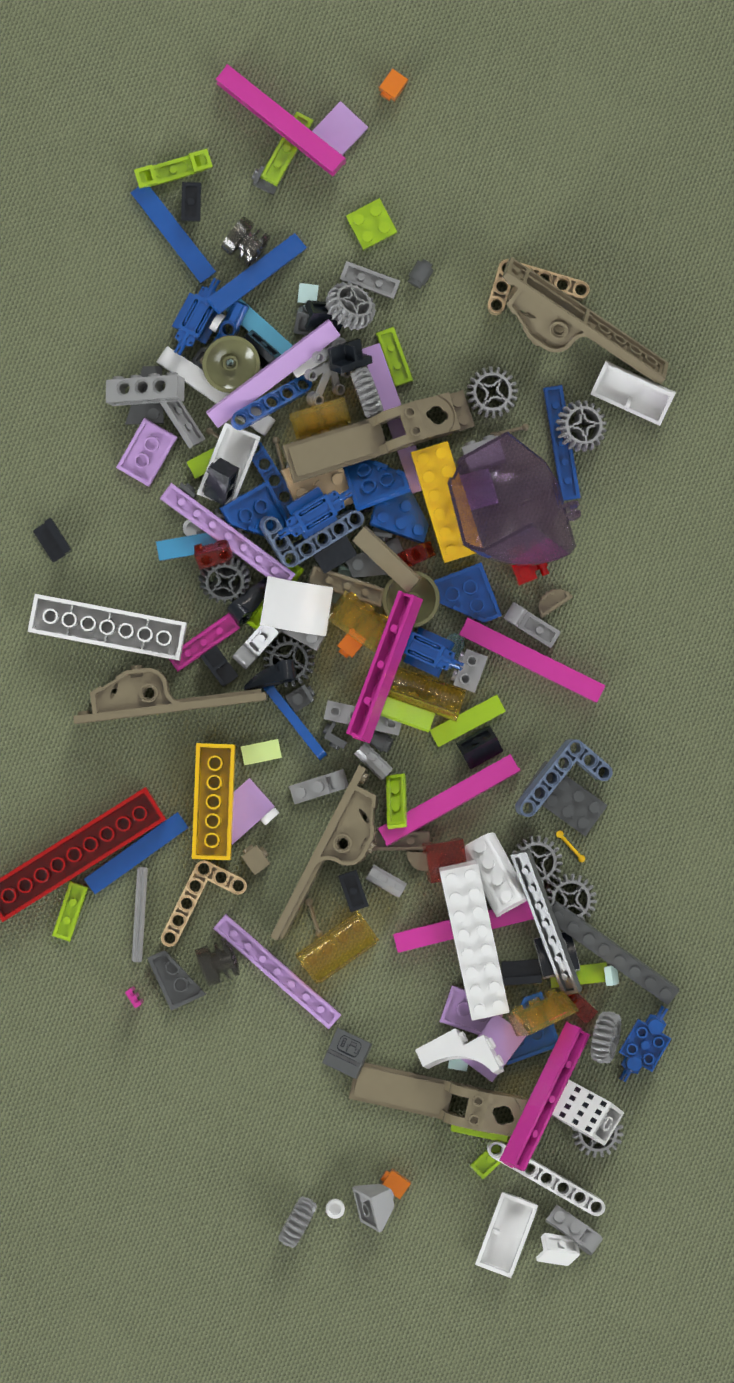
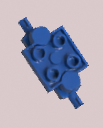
M213 278L210 286H202L198 295L189 293L172 325L173 328L178 330L175 338L179 342L174 353L181 356L185 346L192 347L196 340L205 345L207 344L213 333L209 327L218 314L207 299L216 292L221 282L220 280Z
M317 486L287 504L285 507L290 517L285 520L286 527L277 532L279 538L282 539L288 534H292L294 537L301 534L303 539H307L337 521V512L345 508L344 500L353 496L351 490L348 488L341 494L334 490L328 494H323Z
M419 627L417 633L411 632L404 650V654L407 655L403 662L438 678L443 669L448 671V669L454 667L461 671L463 668L460 666L464 667V663L455 659L456 653L451 651L455 644L454 642Z
M661 1005L656 1015L649 1014L645 1022L637 1019L618 1051L625 1056L621 1062L625 1069L619 1077L620 1080L623 1079L626 1082L630 1074H638L642 1066L651 1072L654 1070L671 1041L670 1037L662 1033L667 1025L663 1018L668 1009Z

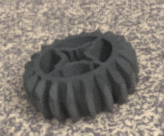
M224 552L223 557L215 556V559L209 557V563H203V568L200 569L201 575L199 576L200 588L203 589L204 595L209 594L210 600L215 597L217 603L222 599L225 604L227 599L233 602L234 597L239 598L241 594L245 595V588H249L251 576L248 575L250 573L249 568H246L245 562H241L240 557L234 559L233 554L226 557ZM215 571L216 577L214 581L210 582L209 577ZM239 574L240 580L236 585H234L233 580L236 578L235 576Z
M282 636V643L276 638L275 641L278 645L274 646L270 643L269 646L273 650H265L270 656L263 657V660L269 661V664L263 665L264 668L273 665V658L283 661L280 657L289 658L292 652H294L292 655L294 659L292 660L298 664V666L295 665V668L302 670L296 677L298 682L302 684V676L305 679L309 678L305 674L306 671L309 673L313 672L308 666L315 665L314 662H309V659L315 657L314 655H308L312 648L305 650L304 647L306 645H300V642L297 640L293 642L294 638L290 637V641H287L286 636ZM283 646H293L287 655L276 652ZM298 648L305 656V665L295 659ZM292 681L293 687L296 686L295 681Z

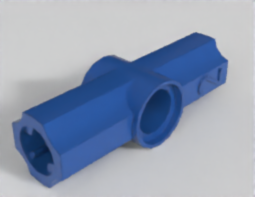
M240 301L231 305L224 321L219 326V331L214 340L227 335L237 336L249 306ZM227 324H231L233 327L231 334L226 332Z

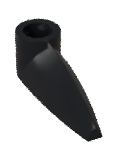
M267 577L229 605L227 612L240 625L247 623L251 619L252 613L263 601Z
M294 660L279 661L277 664L260 671L246 683L244 690H253L295 681L297 677Z

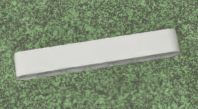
M168 346L156 361L169 372H176L179 376L185 378V383L216 404L230 394L215 389L205 378L202 369L183 356L174 353V350ZM251 408L253 415L258 416L261 414L259 408ZM268 415L250 425V427L261 435L266 436L276 420ZM237 416V417H236V418H238L239 420H241L242 422L245 423V420H244L243 417H241V416Z
M490 1140L487 1144V1151L492 1158L501 1162L500 1158L507 1144ZM498 1144L501 1146L500 1152L492 1153V1146ZM532 1158L529 1163L534 1165L532 1172L527 1173L511 1168L591 1215L600 1216L605 1211V1204L598 1196ZM544 1173L551 1175L550 1180L547 1182L541 1181V1176ZM560 1183H567L565 1191H558L557 1187ZM578 1192L584 1194L581 1201L574 1200V1196ZM593 1202H600L598 1210H591Z

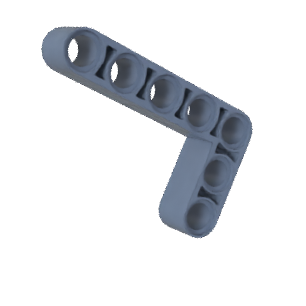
M347 510L337 516V521L307 539L302 538L292 544L288 536L283 537V544L280 547H277L275 543L279 537L277 532L283 529L279 520L275 517L266 516L261 519L259 526L279 562L284 566L294 567L360 527L364 522V516L360 511ZM353 513H355L357 515V521L352 524L350 522V516ZM269 520H272L274 523L271 530L266 528V523ZM337 523H339L341 525V530L339 533L336 534L334 532V526ZM321 533L325 535L323 543H319L317 540L318 535ZM304 543H307L309 546V550L306 553H303L301 550ZM288 553H291L293 556L290 563L285 561V556Z
M568 739L561 745L516 802L515 810L521 816H533L575 763L594 779L600 781H607L612 777V768L580 740ZM573 743L577 746L574 753L570 750V746ZM587 755H589L591 758V761L588 765H586L584 762V759ZM561 758L565 761L562 768L558 765V761ZM601 767H603L605 770V773L602 777H600L598 773ZM549 773H552L553 779L548 783L546 777ZM537 788H540L541 795L536 798L534 794L535 790ZM528 803L529 810L524 813L523 805Z

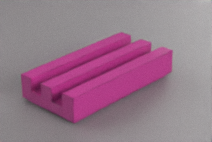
M132 986L125 994L134 1008H137L144 1001L143 999H137L139 993L134 994L135 988Z

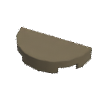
M552 589L546 592L538 604V612L541 619L573 598V596L562 589Z
M407 852V858L410 864L417 870L432 871L442 863L445 853Z

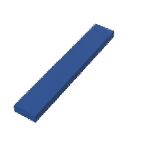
M138 186L131 192V195L201 284L216 273L151 187L139 189Z
M294 233L211 295L207 301L218 315L305 251L307 247Z
M563 386L545 387L543 391L561 501L580 499L573 448L568 449L569 443L563 445L564 438H558L561 431H556V428L560 427L556 420L561 419L558 414L563 412L562 408L566 406Z
M177 812L84 878L93 893L97 894L188 829V825Z

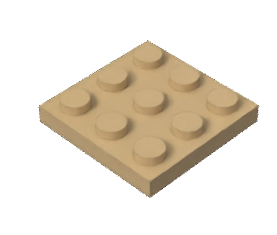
M289 467L281 470L293 501L317 486L323 494H328L333 490L341 494L349 488L343 468L293 483ZM352 496L344 500L345 506L354 503Z

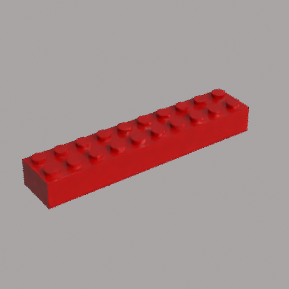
M147 787L143 788L1 877L0 920L2 922L6 921L167 820Z

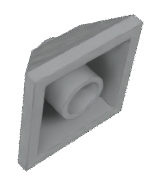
M383 1184L352 1187L360 1222L377 1232L383 1231L394 1208L393 1191Z

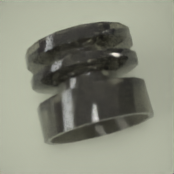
M243 216L230 231L221 249L230 256L239 251L237 261L241 262L247 257L243 265L248 268L262 255L271 236L265 233L259 238L263 232L261 228L253 234L254 223Z
M226 938L221 939L223 948H220L217 941L214 942L215 951L211 952L207 945L195 949L199 965L209 987L221 983L220 973L224 972L227 979H231L230 969H232L235 977L240 975L237 956Z

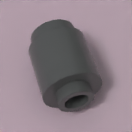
M424 259L422 261L417 260L408 275L409 279L407 282L421 289L434 271L431 268L432 264Z

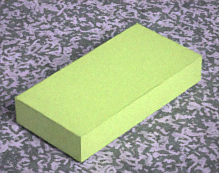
M278 739L241 746L244 765L282 758Z

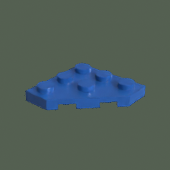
M367 460L343 468L349 489L353 494L352 499L357 512L411 492L405 472L392 469L378 461Z
M269 480L219 508L228 525L263 537L265 536L259 526L263 517L271 516L277 518L283 528L286 527L285 520L288 518ZM269 520L266 523V528L271 530L274 523L272 520Z
M412 491L376 504L369 523L373 527L420 544L424 543L429 527Z
M481 562L434 580L440 593V604L483 623L502 616Z
M542 991L523 997L511 1024L527 1036L506 1064L509 1065L551 1050L558 1040V1035Z

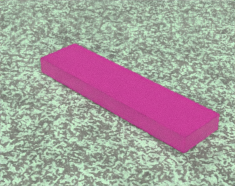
M228 613L186 642L182 648L180 661L169 660L177 672H179L202 654H205L239 630L240 626Z

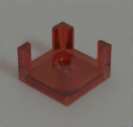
M460 837L439 843H422L423 853L426 854L428 872H426L427 880L431 884L442 882L439 872L440 867L467 862L464 841Z

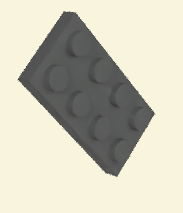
M544 761V763L541 765V767L536 772V774L531 779V781L526 786L523 792L526 791V789L542 771V769L548 763L547 761ZM549 773L546 777L548 783L553 779L552 773ZM566 775L542 804L543 807L584 836L588 834L608 806ZM537 788L535 790L534 794L536 798L541 795L540 788Z

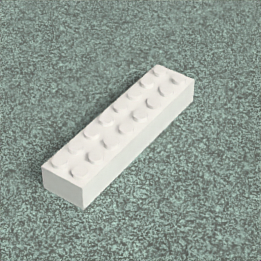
M35 594L28 632L180 661L187 623Z
M477 860L440 867V877L471 1019L473 1021L510 1013Z

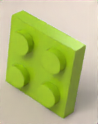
M380 198L346 215L363 251L397 233Z

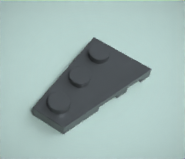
M143 366L140 375L148 377V374L156 373L163 376L162 366ZM147 385L144 386L143 392L147 390ZM160 403L131 405L125 425H140L144 418L155 424H164V408Z
M398 537L385 542L411 568ZM365 552L346 561L352 578L388 575Z
M166 950L147 958L170 1010L206 995Z

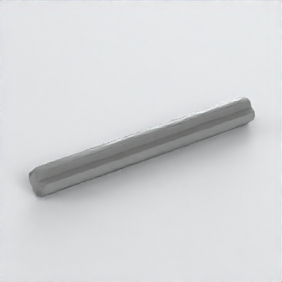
M146 867L137 868L132 945L133 962H141L143 955L148 868Z

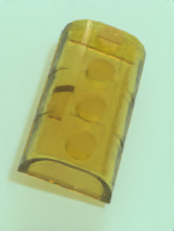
M398 666L387 697L425 709L456 722L467 690L433 679L432 676L428 677Z
M357 910L307 947L297 952L295 956L317 985L375 946L379 939Z

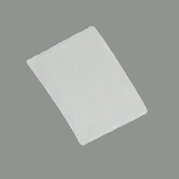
M268 576L260 625L326 636L333 587Z

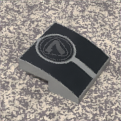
M561 932L575 972L580 971L574 940L567 933ZM541 937L535 938L534 945L543 979L555 977Z

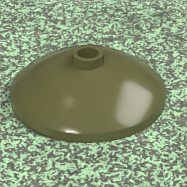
M227 335L214 340L207 347L203 355L202 369L210 385L219 391L231 393L259 372L260 359L255 347L248 340L240 336ZM228 359L233 360V363L231 365L226 364V361Z
M419 571L415 572L421 579L409 593L393 579L387 583L383 592V607L388 617L398 591L423 599L413 628L423 626L431 621L440 605V593L437 585L428 575Z

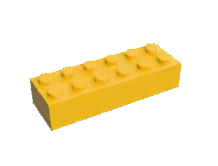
M448 441L410 452L443 562L446 563L481 552Z
M196 743L192 859L231 860L236 745Z

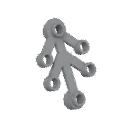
M338 337L329 344V347L321 351H315L312 354L313 362L321 365L313 369H307L304 377L309 381H315L320 374H322L316 391L308 393L306 398L308 405L319 407L323 404L324 397L322 395L329 378H331L332 392L336 395L344 394L345 386L340 384L338 373L331 371L329 360L323 363L325 357L329 356L328 349L345 343L346 340L344 338ZM352 371L340 375L349 378Z

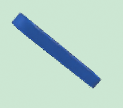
M304 375L236 411L231 418L232 427L236 430H243L302 397L310 391L312 381L306 380ZM305 381L308 388L301 389L298 386V382ZM285 389L290 390L292 397H284L282 391ZM269 398L274 399L276 406H268L266 400ZM251 408H259L261 414L258 416L253 415ZM235 417H243L245 423L242 425L237 424Z
M259 441L260 450L254 453L252 462L264 481H268L273 475H277L280 478V483L277 486H272L287 517H290L285 506L293 500L287 484L266 449ZM262 459H267L270 462V466L266 470L259 467V462ZM283 491L290 494V499L287 502H282L279 499V495Z
M274 686L264 687L263 689L319 760L323 759L327 753Z

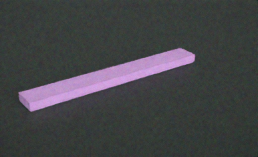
M329 319L206 411V413L217 428L230 420L236 411L255 401L309 360L315 351H321L340 336L339 332Z
M380 343L362 349V353L372 356L373 363L367 365L375 383L384 411L400 406L401 403ZM401 418L387 422L393 439L406 435ZM416 445L397 451L413 494L422 491L410 452L417 450Z
M170 483L159 498L216 541H225L230 551L264 576L292 580L294 577V572L174 484Z
M227 914L213 928L326 1028L330 1029L341 1016L335 1008Z

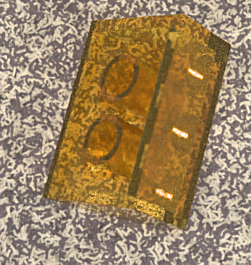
M344 397L289 414L296 439L301 440L312 437V434H322L330 431L332 428L337 427L338 429L351 423Z
M345 590L333 605L328 620L376 653L388 617L378 614L370 604H364L356 594L348 593Z
M553 989L546 992V997L542 999L537 997L528 1001L529 1005L525 1007L520 1005L513 1008V1013L507 1016L516 1036H528L579 1010L564 991Z

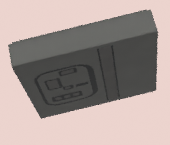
M337 1028L322 1063L357 1079L372 1043Z

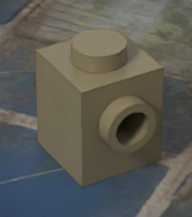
M251 844L243 850L244 855L241 857L254 875L271 864L267 859L269 854L263 846L259 848L258 845L253 847Z

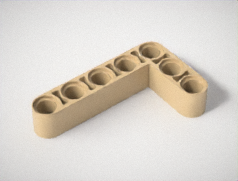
M509 259L503 260L498 267L487 306L488 311L492 315H500L506 305L511 285L503 278L502 266L506 265ZM523 264L539 276H547L549 282L556 287L559 281H565L567 288L562 291L575 300H584L589 294V285L584 281ZM498 283H504L507 286V290L500 292L496 286ZM582 286L585 288L586 293L578 295L575 288ZM498 301L502 307L500 310H493L491 303Z
M208 860L198 862L161 935L162 943L165 946L171 947L179 941L208 881L239 895L247 889L246 880ZM205 863L209 866L207 874L200 873V864ZM218 872L226 874L227 879L225 882L217 881L216 874ZM236 880L242 881L244 884L243 890L236 891L233 883ZM192 881L200 882L201 888L199 891L191 889L190 884ZM184 898L192 900L191 908L187 909L182 906ZM176 915H180L184 919V923L181 926H177L173 922ZM171 932L175 935L173 943H168L165 940L166 933Z

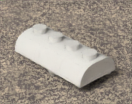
M607 360L591 391V395L659 426L676 394L673 390Z
M229 423L224 424L208 464L209 467L212 462L215 463L219 458H222L240 468L234 494L225 504L237 498L261 438L259 435L245 429L236 430ZM208 467L197 492V495L208 498L204 495L206 488L204 483L209 475L207 473Z
M495 833L485 834L462 848L461 852L466 862L477 860L484 895L496 917L527 901L519 877Z
M502 1192L475 1265L511 1278L538 1205L510 1193Z

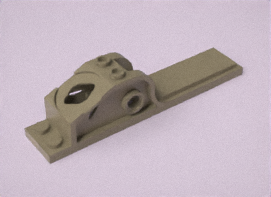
M513 257L508 260L503 278L513 287L509 294L507 306L517 316L523 325L522 329L534 345L541 346L550 352H562L567 350L578 338L588 337L655 383H663L666 379L669 362Z
M461 390L451 394L448 392L403 404L380 412L364 421L283 445L282 449L293 483L470 429L475 427L464 391ZM439 407L445 412L447 420L437 425L431 419H428L427 411ZM401 418L406 435L386 442L381 425Z
M143 665L130 666L131 670H126L119 674L115 680L107 685L100 686L90 692L93 714L89 710L79 711L78 715L73 717L74 724L266 701L267 693L262 692V689L174 699L170 693L168 680L163 673L153 668H143ZM148 688L154 690V696L150 699L145 696ZM112 689H117L115 694L111 693Z
M360 765L358 766L273 930L271 938L277 941L281 940V938H286L325 861L332 860L341 865L353 866L361 863L368 853H373L377 845L374 841L377 828L375 826V811L378 809V796L360 787L361 784L366 783L369 774H367L368 769ZM365 814L368 817L366 820L362 818ZM343 838L348 841V846L345 849L339 846V842Z
M364 1062L358 1078H353L349 1099L441 1119L443 1122L451 1125L506 1136L512 1135L529 1100L527 1097ZM452 1094L469 1098L465 1116L449 1111ZM501 1106L509 1107L513 1115V1121L505 1124L497 1123L492 1113L493 1109Z

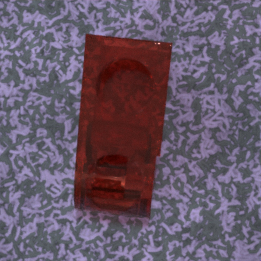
M220 540L202 546V543L194 545V556L200 570L227 562L233 557L227 540Z
M428 541L406 549L397 555L409 567H412L435 556L436 553L431 542Z
M579 993L565 995L562 998L585 1024L598 1013Z

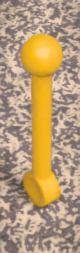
M557 831L556 836L561 838L578 857L579 862H584L585 856L580 855L563 836L564 833L562 831Z

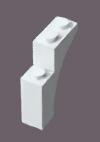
M453 1029L415 1050L422 1066L427 1069L448 1060L469 1059L482 1063L497 1075L504 1072L502 1067L504 1062L501 1056L497 1055L494 1050L496 1045L493 1039L485 1035H481L468 1042L463 1031Z

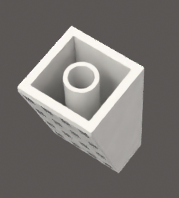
M568 1080L551 1116L605 1146L624 1112L610 1101Z

